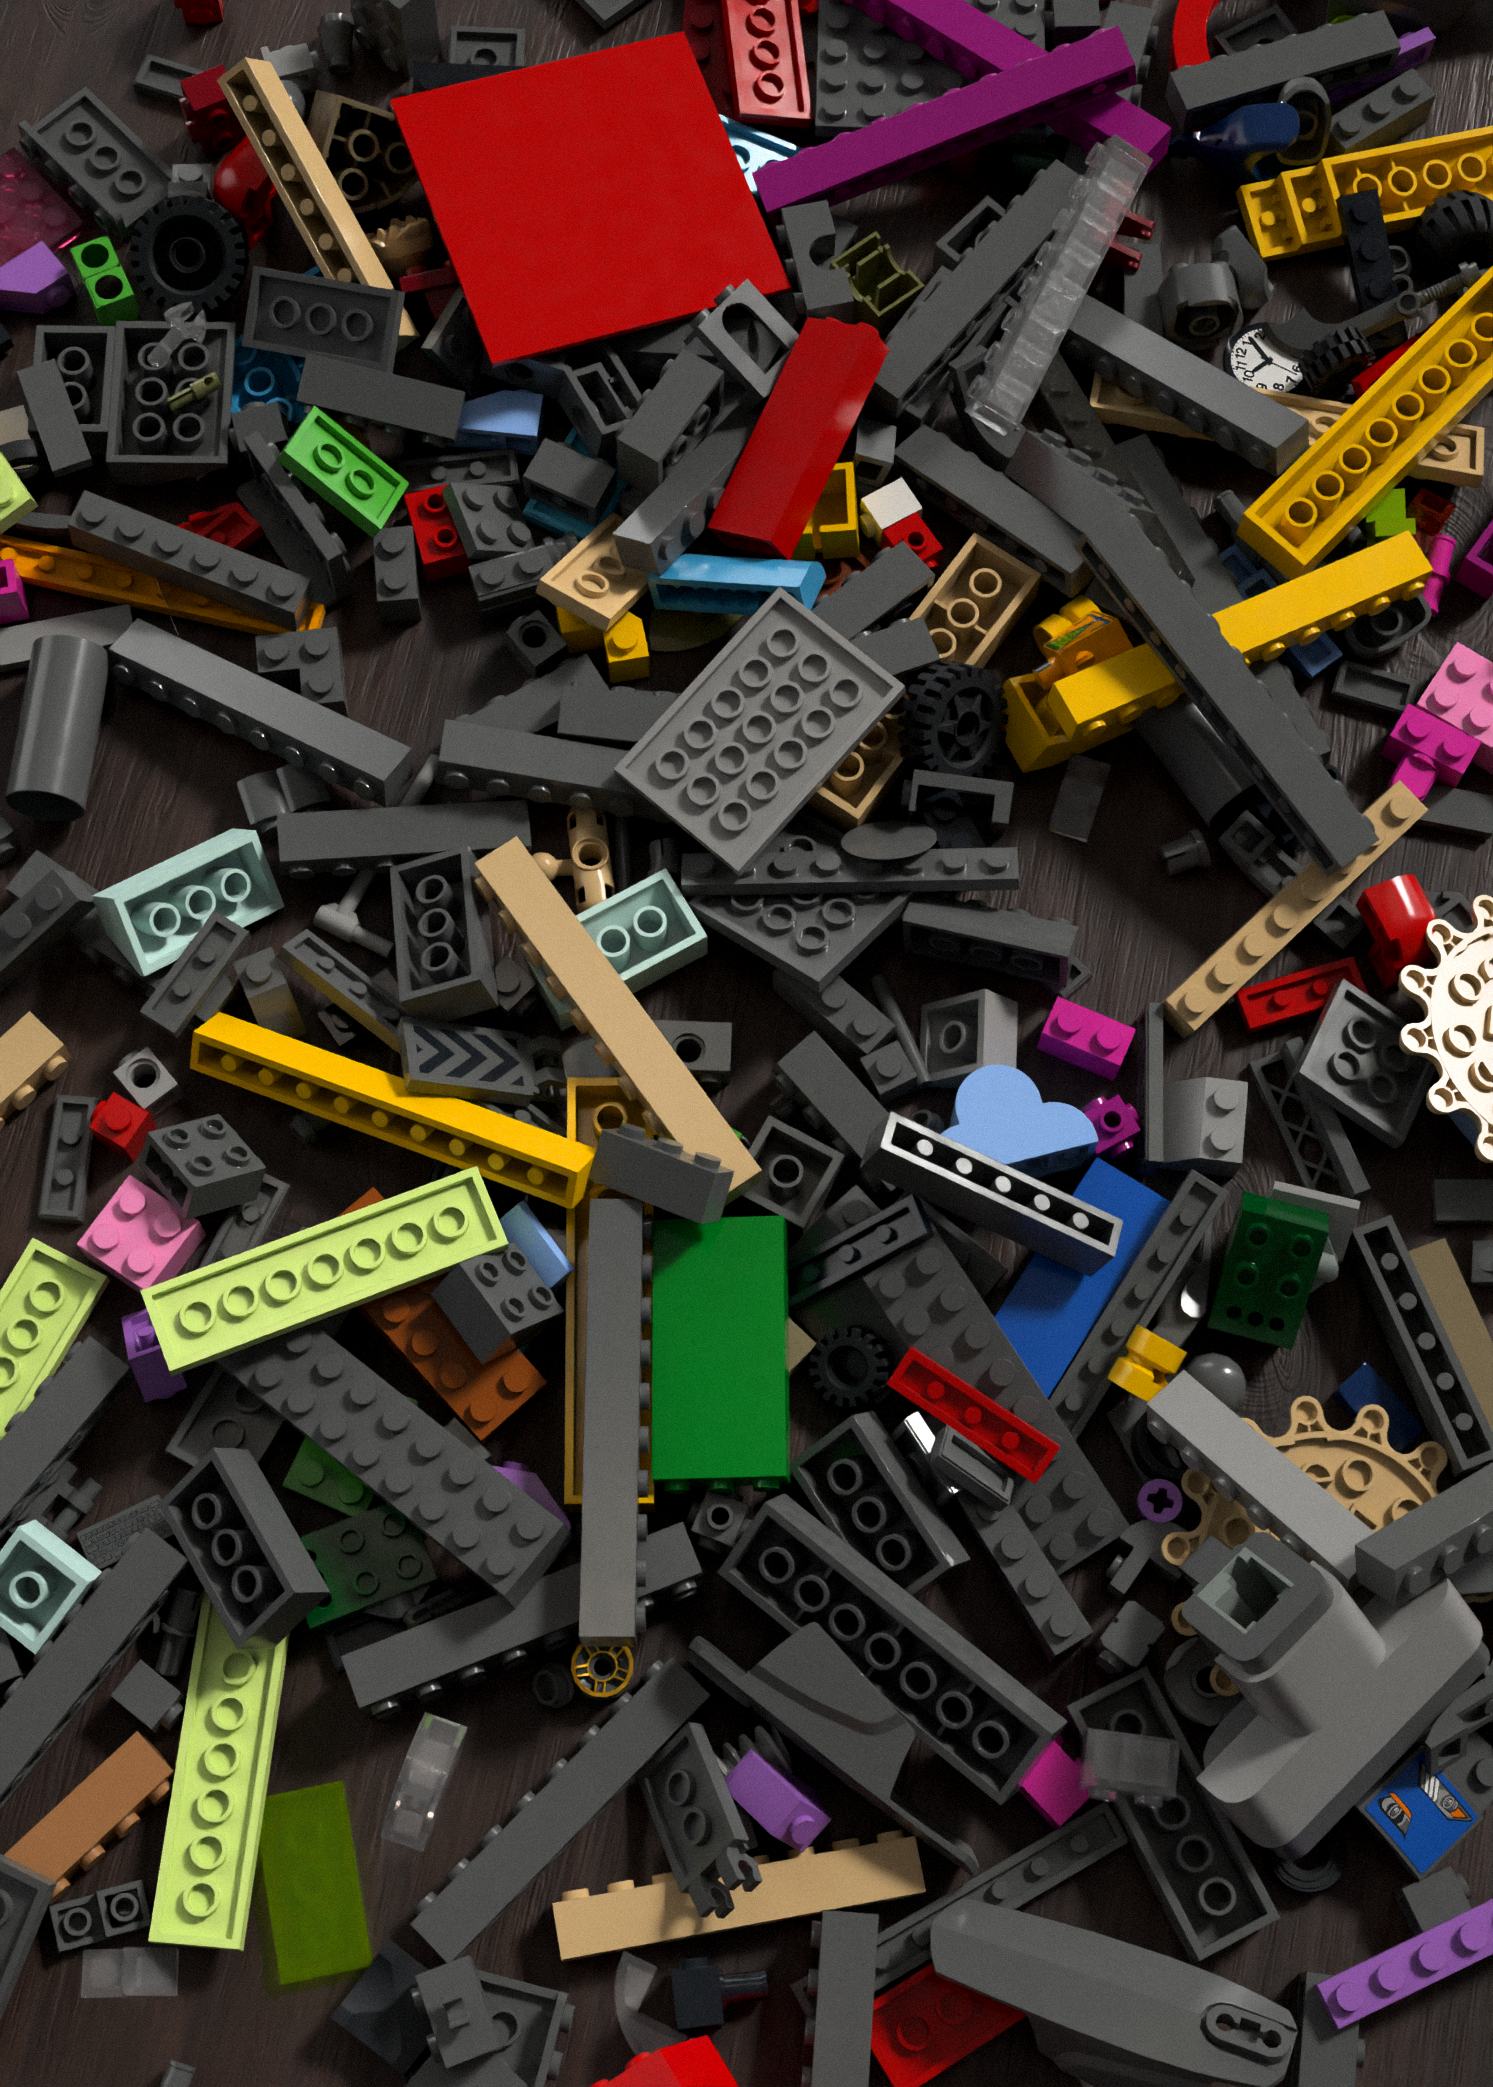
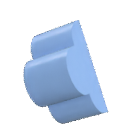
M998 1064L981 1067L965 1078L956 1095L949 1129L941 1134L1034 1179L1088 1166L1099 1142L1092 1122L1084 1113L1065 1103H1042L1036 1085L1025 1073L1014 1067Z

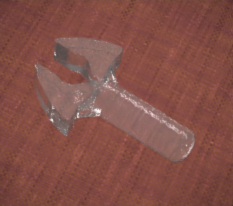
M192 302L176 305L164 313L166 323L171 325V330L147 356L148 362L153 367L159 368L184 339L192 338L199 344L202 343L207 326L203 309L194 321L184 325V320L194 312Z

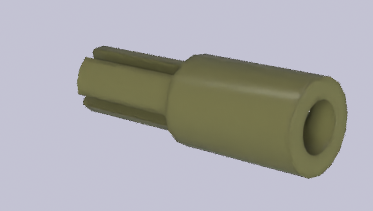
M213 371L189 384L190 387L167 398V403L175 411L196 399L199 401L223 388Z

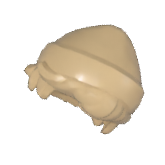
M411 215L406 216L405 222L400 221L398 218H392L387 230L378 228L377 233L365 234L387 276L396 281L400 277H405V270L425 266L429 251L433 247V234L430 230L429 221L426 218H417L416 220Z

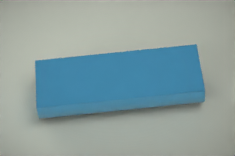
M682 553L661 576L648 573L646 578L655 609L754 615L779 586L811 611L826 579V573L821 563L813 561Z

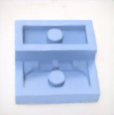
M522 1201L499 1220L508 1243L514 1242L544 1284L555 1293L575 1269L525 1201Z

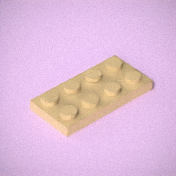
M612 512L539 580L535 593L548 599L553 605L564 608L584 619L589 625L598 627L606 632L649 590L646 578L648 573L622 565L612 535L626 519Z

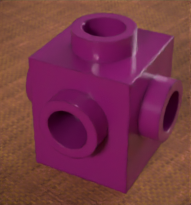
M1119 1094L1109 1100H1106L1104 1096L1099 1097L1083 1108L1084 1114L1092 1122L1099 1140L1090 1161L1091 1165L1096 1157L1104 1160L1111 1156L1113 1160H1117L1135 1149L1133 1143L1136 1142L1141 1131L1139 1128L1141 1120L1135 1108L1130 1103L1125 1105Z

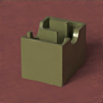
M875 231L832 260L829 270L845 267L854 299L852 322L855 325L862 322L873 326L878 330V336L884 341L923 291L925 285L910 269L905 272L897 265L891 254V247L888 244L882 247L881 236Z

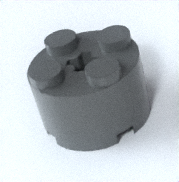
M1215 261L1213 263H1197L1192 265L1178 263L1169 268L1167 272L1168 277L1161 283L1158 289L1166 338L1169 341L1171 339L1176 341L1177 346L1184 350L1200 351L1220 345L1219 339L1230 333L1231 338L1237 334L1243 324V313L1235 279L1226 262Z

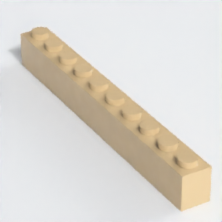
M517 836L475 862L477 879L473 882L479 894L486 902L490 900L495 902L500 909L497 916L503 927L510 935L516 932L524 942L521 949L529 963L534 968L538 965L542 967L548 975L545 983L553 996L558 1001L564 998L572 1008L569 1016L574 1025L582 1034L587 1031L596 1042L593 1045V1049L598 1058L606 1067L613 1065L621 1076L617 1079L619 1086L630 1101L637 1098L646 1110L642 1113V1116L655 1135L662 1132L665 1138L683 1144L682 1151L695 1156L696 1152H702L716 1156L721 1159L720 1166L735 1171L724 1207L759 1184L762 1175L759 1165Z

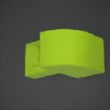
M1405 488L1392 489L1358 523V527L1368 537L1367 544L1363 549L1408 530L1412 535L1416 534L1415 518H1406Z

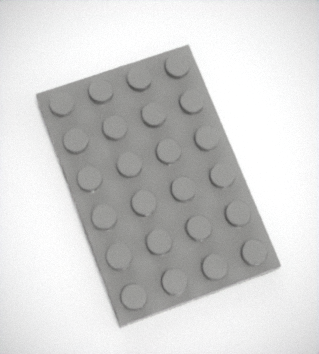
M779 586L615 766L614 771L616 775L741 876L905 694L906 688L905 685Z

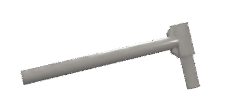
M430 754L399 807L419 806L436 777L439 756ZM373 869L360 870L340 904L322 905L314 917L313 925L348 943L355 942L389 959L394 952L395 944L362 928L356 913H354L377 875Z

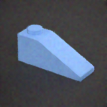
M527 389L516 391L503 390L465 402L456 443L446 442V446L480 450L515 448L518 454L535 455L541 444L545 417L543 394H536Z

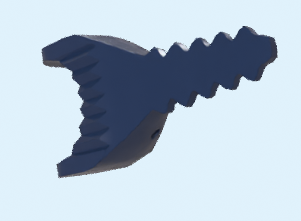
M1287 103L1254 104L1241 107L1199 132H1192L1190 135H1178L1174 139H1170L1167 154L1163 157L1165 160L1173 157L1182 160L1189 156L1195 157L1219 175L1238 186L1273 180L1281 172L1306 168V165H1285L1278 160L1276 153H1282L1296 141L1300 131L1299 115L1295 108Z

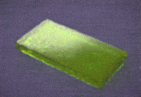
M341 1780L266 1796L259 1845L281 1985L369 1967L373 1961L344 1781Z

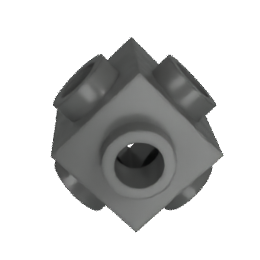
M707 1489L703 1500L695 1498L686 1523L693 1525L691 1539L697 1541L696 1546L717 1556H721L722 1552L731 1553L752 1522L751 1519L747 1518L749 1505L742 1503L744 1499L742 1495L736 1492L724 1494L710 1493ZM717 1511L728 1516L729 1519L725 1524L717 1525L711 1519L713 1513Z

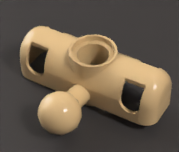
M571 808L567 814L571 859L556 860L552 855L544 852L535 853L532 857L550 882L556 876H573L577 913L580 914L606 900L605 885L611 888L612 896L615 895L604 811ZM597 817L602 820L603 825L597 824ZM576 819L577 826L571 829V822ZM589 858H596L601 861L594 866H587L582 863ZM584 888L586 901L580 904L578 893Z

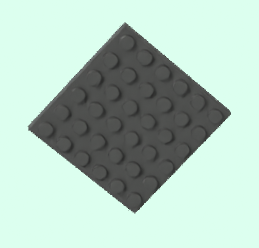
M819 0L815 136L836 137L844 132L852 133L869 126L871 122L878 118H889L904 112L913 104L926 103L939 98L950 89L963 88L976 83V81L966 78L957 69L944 61L932 57L921 46L903 39L897 32L883 23L872 20L868 14L855 6L847 4L842 0ZM963 0L1045 50L1044 0ZM1043 122L992 143L1045 145L1046 124Z

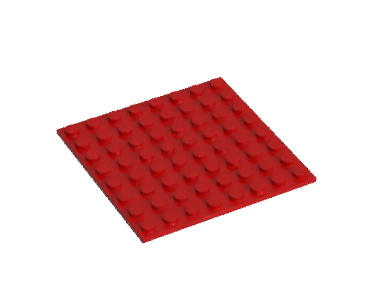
M684 31L390 99L393 114L492 368L694 317L705 307L709 312H713L718 307L713 300L729 284L737 289L746 279L765 298L791 292L790 282Z

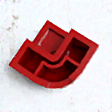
M246 135L221 162L214 176L213 199L214 202L223 206L236 218L235 220L244 231L248 248L251 250L274 224L270 200L278 191Z
M1400 875L1365 889L1356 903V907L1375 940L1367 957L1387 991L1398 986L1399 975L1406 966L1416 965L1424 968L1433 952L1428 947L1425 933L1429 922L1436 920V914L1415 875Z

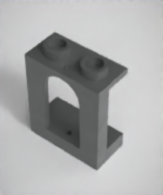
M746 279L737 289L729 284L713 300L718 307L712 313L705 307L688 324L694 331L683 342L687 346L696 336L747 390L738 402L750 412L774 389L799 334L756 287ZM731 305L745 307L787 351L766 373L756 365L725 330L722 316L727 307Z
M914 769L912 781L904 780L900 811H906V821H911L914 817L917 798L926 799L946 789L956 790L963 804L991 807L987 834L1004 836L1009 824L1014 783Z

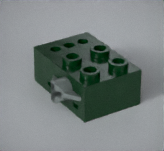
M1243 1191L1209 1301L1207 1327L1292 1350L1310 1293L1324 1283L1334 1281L1338 1276V1258L1328 1238V1213Z
M387 1503L299 1537L330 1590V1593L306 1616L309 1628L316 1637L322 1635V1631L365 1614L403 1623L402 1617L404 1612L419 1604L426 1593L442 1587L422 1532Z

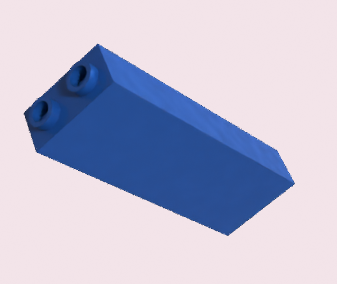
M1096 1157L1072 1196L1124 1220L1115 1257L1093 1276L1089 1277L1036 1252L995 1316L996 1321L1047 1398L1050 1397L1170 1204L1169 1200Z

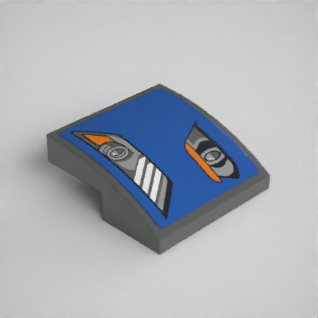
M1418 1743L1391 1767L1354 1805V1808L1375 1836L1388 1844L1409 1874L1419 1881H1422L1484 1819L1476 1806L1445 1769L1432 1777L1425 1771V1748Z

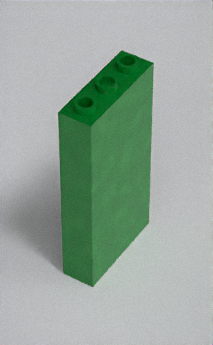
M783 1215L722 1217L720 1221L699 1224L689 1219L653 1220L652 1480L657 1488H664L665 1494H689L690 1487H708V1492L724 1494L735 1492V1486H753V1491L776 1492L779 1491V1485H790L788 1227Z

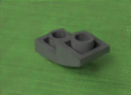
M142 1879L96 1891L93 1895L55 1904L48 1908L58 1954L151 1926V1918Z

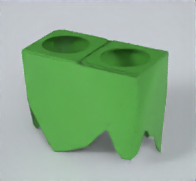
M108 235L71 248L70 252L88 300L96 313L99 325L114 326L116 321H137L139 308L135 295ZM104 276L119 278L123 284L120 295L113 299L99 297L95 292V285L100 278Z

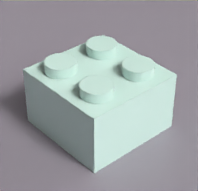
M36 1519L19 1526L0 1551V1627L34 1654H37L45 1643L50 1640L55 1642L65 1628L62 1625L64 1619L76 1605H82L93 1591L92 1585L102 1571Z

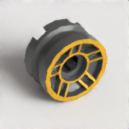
M579 1644L572 1656L571 1672L576 1687L584 1696L594 1701L608 1702L619 1698L628 1690L634 1677V1661L628 1647L581 1646ZM598 1659L611 1663V1671L608 1675L599 1676L595 1673L594 1669Z

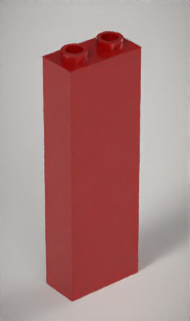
M826 317L825 320L807 318L707 526L726 547L783 560L791 559L890 350L878 336V330L873 326L862 322L857 323V325L846 324L832 317Z

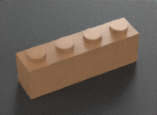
M136 1731L3 1856L57 1882L49 1902L50 1905L53 1904L70 1889L71 1884L68 1880L81 1868L85 1872L90 1870L105 1856L106 1851L103 1847L116 1835L120 1839L125 1837L140 1823L141 1818L138 1815L151 1802L154 1806H157L171 1795L175 1769L144 1735Z

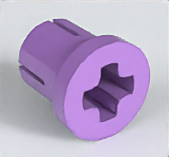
M1154 1479L1147 1482L1141 1488L1137 1497V1513L1140 1519H1149L1157 1523L1173 1521L1182 1508L1183 1500L1180 1490L1175 1484L1165 1479ZM1158 1493L1159 1497L1162 1498L1161 1505L1165 1507L1160 1514L1153 1512L1154 1504L1151 1503V1500Z

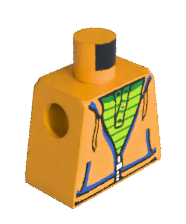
M1092 610L1044 644L1043 649L1049 659L1032 671L1040 686L1047 690L1052 687L1054 682L1131 650L1133 646L1117 618Z

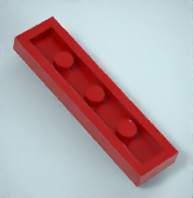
M913 1346L910 1347L886 1383L1034 1484L1038 1482L1061 1445Z

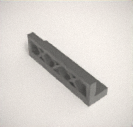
M1301 1036L1286 1041L1279 1052L1249 1062L1247 1067L1301 1186L1316 1190L1315 1186L1319 1176H1323L1337 1183L1342 1194L1341 1197L1357 1201L1363 1200L1371 1188L1334 1108L1291 1079L1305 1049ZM1282 1063L1288 1076L1284 1090L1267 1083L1262 1069ZM1291 1085L1295 1091V1094L1289 1092ZM1273 1095L1280 1097L1278 1105ZM1285 1100L1302 1107L1305 1119L1301 1127L1284 1120L1281 1109ZM1308 1123L1313 1132L1306 1130ZM1291 1133L1298 1135L1295 1142ZM1302 1137L1319 1144L1323 1154L1318 1165L1302 1159L1298 1151ZM1326 1161L1330 1170L1323 1168ZM1307 1170L1315 1173L1313 1179H1311Z

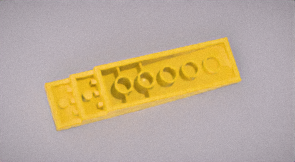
M1493 126L1324 158L1316 166L1281 172L1276 179L1242 185L1235 193L1251 246L1263 262L1345 245L1336 199L1340 196L1373 189L1378 190L1387 235L1413 229L1416 220L1421 219V214L1426 206L1429 205L1431 208V205L1434 204L1433 200L1441 195L1446 197L1448 192L1457 190L1472 191L1485 195L1493 201Z

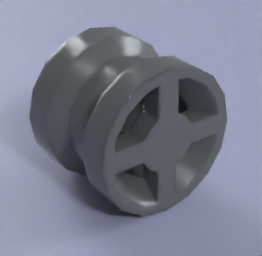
M574 531L566 532L563 538L556 540L551 537L542 539V544L546 545L554 567L578 545V541Z

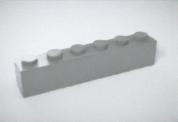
M1185 1370L1180 1372L1146 1404L1147 1427L1152 1435L1163 1444L1169 1442L1180 1452L1182 1460L1190 1469L1195 1472L1202 1471L1212 1479L1215 1489L1222 1497L1228 1501L1235 1499L1243 1506L1249 1519L1258 1528L1264 1531L1268 1528L1280 1539V1542L1308 1563L1312 1560L1335 1576L1349 1595L1361 1585L1357 1582L1355 1544L1375 1532Z

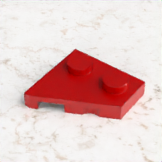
M238 502L220 506L212 512L203 511L189 515L190 522L176 525L241 552L265 534L261 525Z

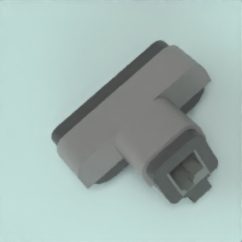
M1266 1532L1253 1533L1242 1545L1238 1544L1232 1551L1210 1535L1178 1567V1570L1193 1587V1595L1182 1605V1615L1216 1656L1215 1661L1245 1697L1209 1737L1203 1754L1204 1771L1196 1780L1236 1827L1254 1843L1269 1848L1284 1860H1296L1307 1854L1423 1735L1444 1710L1484 1672L1489 1664V1649L1481 1640L1483 1635L1481 1623L1447 1576L1419 1595L1395 1607L1362 1584L1349 1595L1335 1576L1313 1560L1308 1563Z

